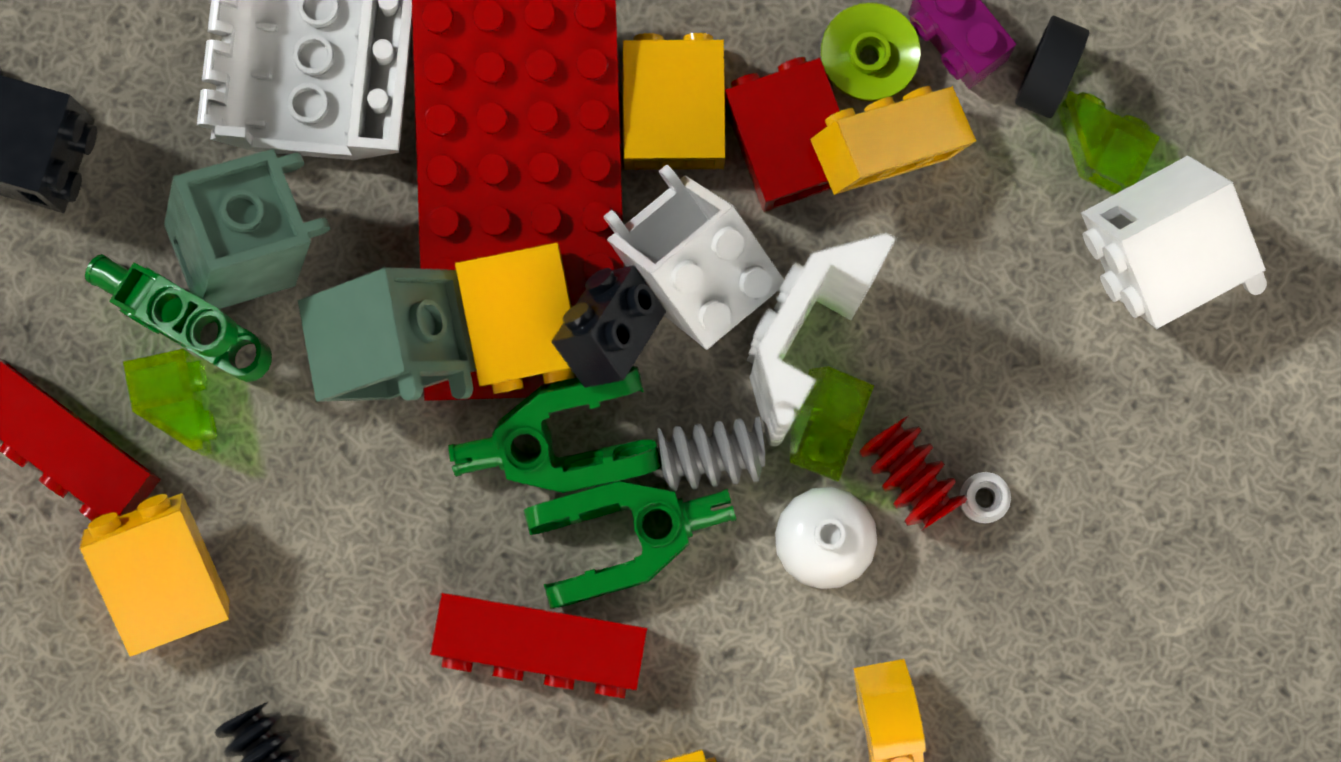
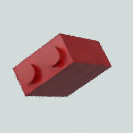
M805 57L794 58L779 65L777 68L779 72L761 78L758 73L747 74L730 83L732 88L725 90V107L763 212L831 189L810 140L827 127L825 123L826 118L840 111L821 58L808 62Z

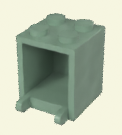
M273 148L173 176L164 226L190 293L214 307L222 309L296 286L311 243L310 238L323 235L331 229L327 218H318L303 223L284 175L304 166L300 153H292L277 158Z
M385 267L298 300L316 402L388 400L399 396L404 400H418L422 395L423 388L449 380L451 394L454 398L467 399L472 395L473 384L470 373L476 371L456 270Z

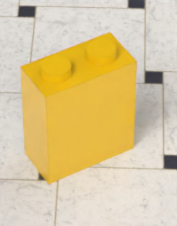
M642 33L635 35L633 40H623L624 170L662 169L665 165L670 166L672 169H724V40H713V36L707 33H690L684 35L683 40H663L662 35Z
M558 243L455 263L479 386L492 384L493 393L497 394L524 388L522 378L542 374L544 384L575 378L574 372L551 342L564 323L562 320L563 316L572 308Z
M183 493L168 498L167 494L150 497L138 505V510L122 516H118L117 513L102 515L91 521L87 526L88 528L83 531L80 544L81 553L129 657L229 620L230 601Z

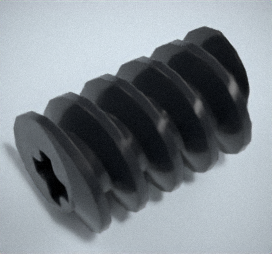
M269 702L230 719L220 725L215 731L217 738L234 737V740L225 748L224 753L227 757L243 756L244 758L240 762H294L300 755L298 749L281 750L280 747L291 736L290 731H272L271 728L280 720L282 715L280 712L264 714L262 709Z

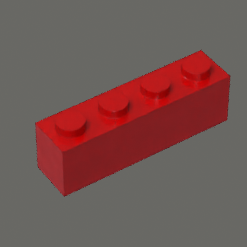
M0 358V440L3 441V444L0 446V452L23 468L28 461L43 472L42 476L38 479L43 485L62 498L70 492L84 503L79 511L91 521L108 513H117L118 516H122L138 510V505L149 496L161 478Z
M441 593L430 655L443 657L441 664L443 668L472 672L473 662L493 665L492 676L523 681L524 671L545 674L543 685L574 690L575 680L596 683L594 694L625 699L626 689L637 690L648 629Z

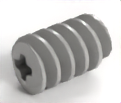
M759 416L754 420L752 432L748 431L742 419H736L732 434L730 435L722 421L714 423L711 437L707 436L701 423L694 425L691 439H687L681 426H675L671 442H667L661 429L657 428L662 474L671 491H678L681 476H686L692 489H698L701 475L705 473L711 485L718 487L722 471L727 472L733 485L739 484L742 469L748 470L753 482H759L762 467L765 466L764 439Z

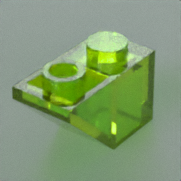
M1069 91L1057 113L1079 177L1113 195L1137 183L1160 136L1150 132L1151 127L1137 117L1131 115L1121 117L1105 109L1106 104L1092 94L1086 92L1076 94Z
M184 348L124 361L123 366L132 412L202 456L213 454L210 440L217 439V427L211 409L204 410L200 391L207 390L208 383L202 361H194V356Z
M830 366L809 369L807 375L816 381L800 409H794L795 417L791 424L789 463L832 481L839 482L874 385Z

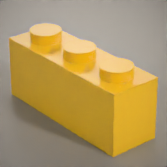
M924 86L906 94L902 98L903 101L894 103L892 97H886L864 108L865 112L855 114L853 108H848L826 118L825 123L827 127L810 140L833 194L843 193L948 160L975 143V136L953 86L932 92L930 86Z

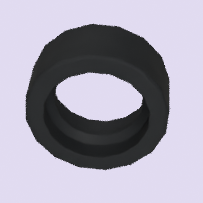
M1057 16L1051 17L1015 99L1016 105L1047 118L1054 116L1084 51L1089 37L1088 29Z

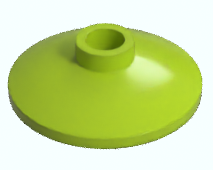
M861 3L843 10L829 23L822 38L820 56L828 79L839 91L854 99L878 101L898 94L911 82L919 66L921 47L915 28L902 13L892 7L879 3ZM865 49H871L878 55V61L874 64H866L860 59V53Z

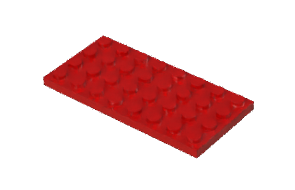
M412 0L420 269L456 270L455 263L558 243L571 306L573 307L585 291L586 281L594 273L604 268L615 270L624 267V262L607 241L614 232L603 217L610 210H613L623 222L616 0ZM477 371L470 373L473 392L469 398H454L451 394L449 380L424 388V401L526 398L543 385L544 380L542 374L522 378L524 388L494 394L492 384L479 386Z

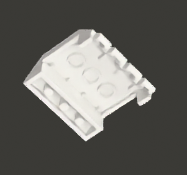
M211 0L207 32L222 36V41H206L202 81L216 85V90L202 89L200 91L197 126L211 129L210 140L254 152H263L274 148L276 154L289 155L300 153L301 156L359 160L399 153L412 30V0Z
M887 233L812 253L804 267L796 262L792 266L779 290L781 292L777 297L778 301L774 307L775 311L767 310L753 335L752 347L746 360L753 364L749 378L770 446H778L783 442L803 407L801 405L816 381L782 361L815 302L817 301L847 319L852 320L896 238Z

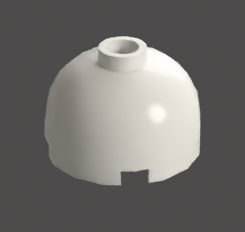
M834 487L812 488L793 498L780 514L775 532L777 555L785 570L801 584L819 589L841 588L859 578L872 563L878 543L876 523L867 506L852 493Z

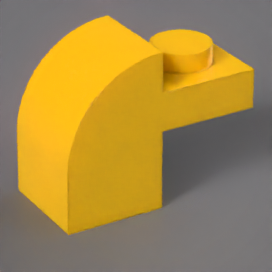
M905 659L853 668L858 708L867 737L869 762H924L923 752H926L921 716Z

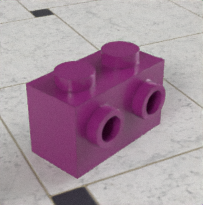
M913 0L908 14L917 34L925 41L930 40L941 54V61L947 71L955 79H961L969 90L1007 62L1017 45L981 0Z

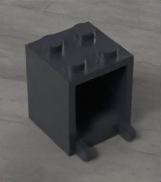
M1 68L0 196L65 213L68 201L74 202L80 192L82 175L78 173L83 155H89L95 146L97 138V127L93 125L95 119L70 94L5 77Z

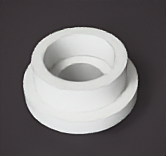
M980 472L969 477L963 483L959 496L965 495L968 499L961 505V509L968 518L978 523H992L999 520L1006 514L1011 503V493L1007 483L1000 476L990 472ZM979 489H987L992 493L993 503L990 507L984 508L977 504L975 495Z

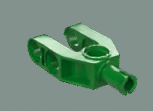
M103 254L97 255L88 264L85 272L86 281L112 295L109 302L120 308L119 311L142 326L156 334L164 335L239 380L245 382L256 381L269 370L272 363V352L266 342L236 324L233 319L218 308L184 290L157 272L133 263L128 270ZM215 322L218 326L216 339L209 345H202L200 334L203 327L208 323ZM254 344L256 348L254 361L245 368H237L235 364L237 352L245 345Z
M632 366L623 381L585 388L577 377L541 385L498 420L495 430L492 432V437L448 446L450 462L455 461V465H452L454 475L458 477L465 473L499 466L501 471H505L507 480L565 493L656 471L662 465L656 441L653 439L637 440L560 458L556 457L552 448V434L545 420L550 418L552 412L589 404L590 409L600 407L601 402L626 396L637 391L643 393L644 390L638 367ZM521 434H530L538 439L541 449L534 454L522 453L516 448L514 439Z
M617 481L524 509L523 512L530 535L545 533L629 509L633 514L634 530L642 546V554L634 557V560L599 570L591 569L573 578L544 584L550 609L568 606L648 583L690 545L688 538L693 537V531L728 521H736L733 506L716 511L711 510L712 508L731 503L728 489L683 502L682 497L677 498L673 491ZM653 512L666 513L672 519L673 526L671 532L662 539L649 538L644 532V521Z

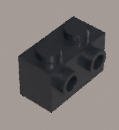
M634 265L615 270L604 268L594 273L586 281V289L577 303L563 316L562 320L564 323L551 341L585 388L623 381L666 313V310Z

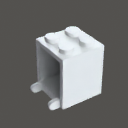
M1189 156L1176 161L1081 212L1088 229L1083 232V239L1092 256L1097 260H1101L1105 273L1100 275V279L1106 293L1112 301L1120 300L1123 302L1134 318L1140 316L1156 329L1240 284H1243L1244 289L1253 295L1261 294L1266 288L1267 282L1263 273L1266 269L1233 182Z
M665 165L659 170V174L668 185V190L625 225L613 210H610L603 216L614 232L607 241L626 266L634 265L666 310L664 316L707 350L780 290L784 279L734 206L686 175L679 179L672 168Z

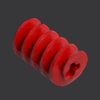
M905 417L865 443L860 449L859 454L861 457L878 454L879 458L871 467V472L873 474L890 473L883 483L882 489L884 492L901 489L902 492L893 503L894 507L898 509L912 506L913 510L904 522L907 526L923 523L924 528L922 530L964 504L968 499L965 495L948 497L947 494L956 483L955 479H936V476L945 464L942 460L931 463L925 462L933 446L931 443L919 446L913 444L922 429L920 426L903 429L902 424L907 419Z

